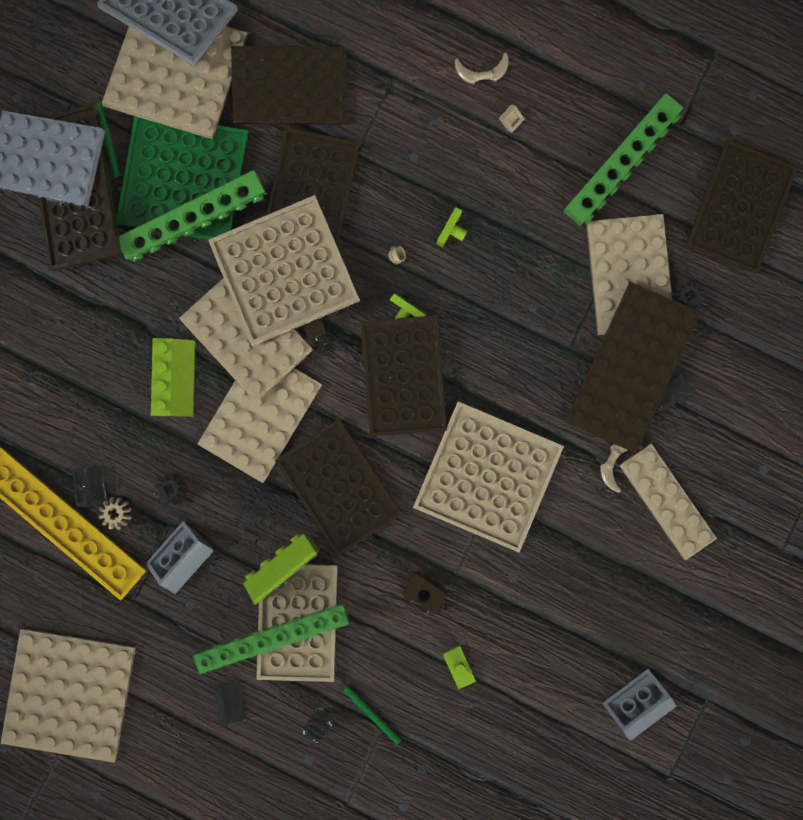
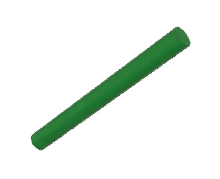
M96 103L99 109L101 128L105 130L104 142L113 178H119L121 174L102 103Z
M349 685L343 689L356 705L396 745L402 741Z

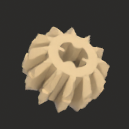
M112 497L110 502H103L105 507L99 508V511L104 512L99 518H105L102 524L105 526L109 523V529L116 527L119 530L122 525H128L127 520L132 519V516L127 514V512L132 511V508L126 509L129 502L126 501L122 504L123 500L121 497L117 501ZM116 510L119 516L115 517V514L112 513V511Z

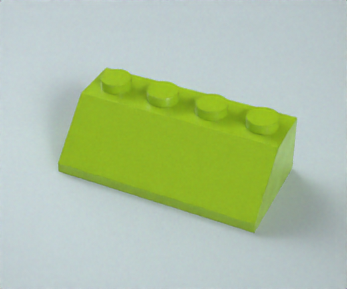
M153 338L151 416L194 417L195 341Z
M306 533L295 535L290 540L292 544L287 548L283 545L275 552L277 556L274 559L267 558L260 564L262 568L257 573L253 570L245 577L247 581L243 585L255 605L320 551Z

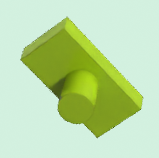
M455 207L436 244L444 247L450 235L461 241L464 240L468 231L456 225L462 210Z
M394 293L390 299L401 307L395 319L409 318L410 315L414 317L427 316V313L397 293Z
M460 645L443 653L458 689L476 682Z

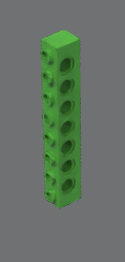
M666 93L563 212L579 226L584 222L588 224L594 217L592 212L596 208L600 210L607 202L605 197L608 194L612 196L619 188L617 185L621 179L625 181L631 175L630 169L633 165L638 167L645 159L642 155L646 151L650 153L657 145L654 141L658 137L662 139L669 131L667 126L671 122L675 124L682 116L680 112L683 107ZM658 115L664 116L666 122L659 121ZM650 129L653 132V136H648L645 130ZM634 143L640 145V151H636L633 148ZM620 158H626L629 164L623 165L620 162ZM608 172H614L616 179H610ZM595 186H601L604 193L598 194L595 191ZM582 201H590L591 208H585Z
M253 170L119 236L122 253L125 259L133 260V262L138 261L144 257L143 254L149 251L154 253L160 250V246L165 243L167 245L178 241V237L182 235L189 236L195 232L194 229L200 226L205 228L211 225L212 220L216 218L219 220L229 216V212L233 210L240 211L247 207V203L251 201L256 203L264 199L263 195L267 194L258 173ZM247 187L249 190L248 195L241 197L240 190ZM230 196L231 203L227 206H224V197ZM209 204L214 206V211L211 214L206 213V207ZM195 212L197 218L191 223L189 215ZM174 221L179 222V228L176 231L172 230V223ZM158 229L162 231L160 239L155 238V232ZM143 237L145 244L140 248L138 240Z
M343 602L197 651L193 656L199 674L348 625L350 619Z

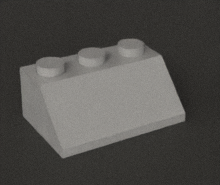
M183 521L146 562V566L160 586L176 594L214 550L201 535Z
M649 669L602 703L630 741L676 707L671 696Z

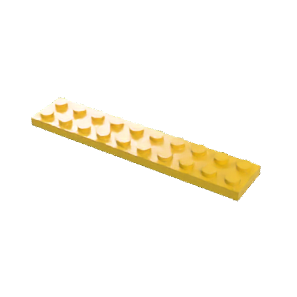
M0 447V498L120 601L123 600L147 570L8 451Z

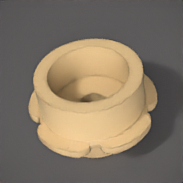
M392 246L389 251V259L394 264L404 261L406 253L403 247Z

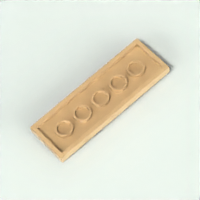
M652 444L647 445L619 465L684 560H687L717 539Z

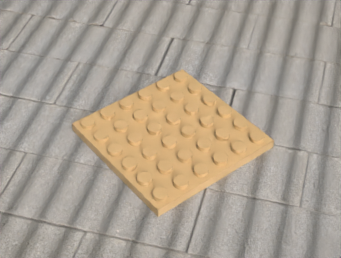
M225 26L193 66L129 27L102 105L213 140L232 84L231 46H245L248 34L247 32Z
M315 195L208 240L252 346L360 301Z
M457 402L447 425V431L444 432L413 508L520 553L564 446L461 402Z
M26 628L20 629L1 744L115 763L136 647Z

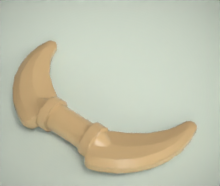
M504 53L501 62L494 69L486 72H473L465 68L458 59H455V68L459 76L471 84L485 79L497 81L506 73L509 60L507 53Z
M613 444L610 447L611 454L607 462L600 466V470L605 484L613 491L619 493L621 490L614 480L613 468L620 454L628 450ZM640 445L638 450H642L643 447Z

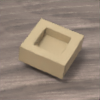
M511 104L499 119L507 131L512 133L521 124L524 117L517 107Z

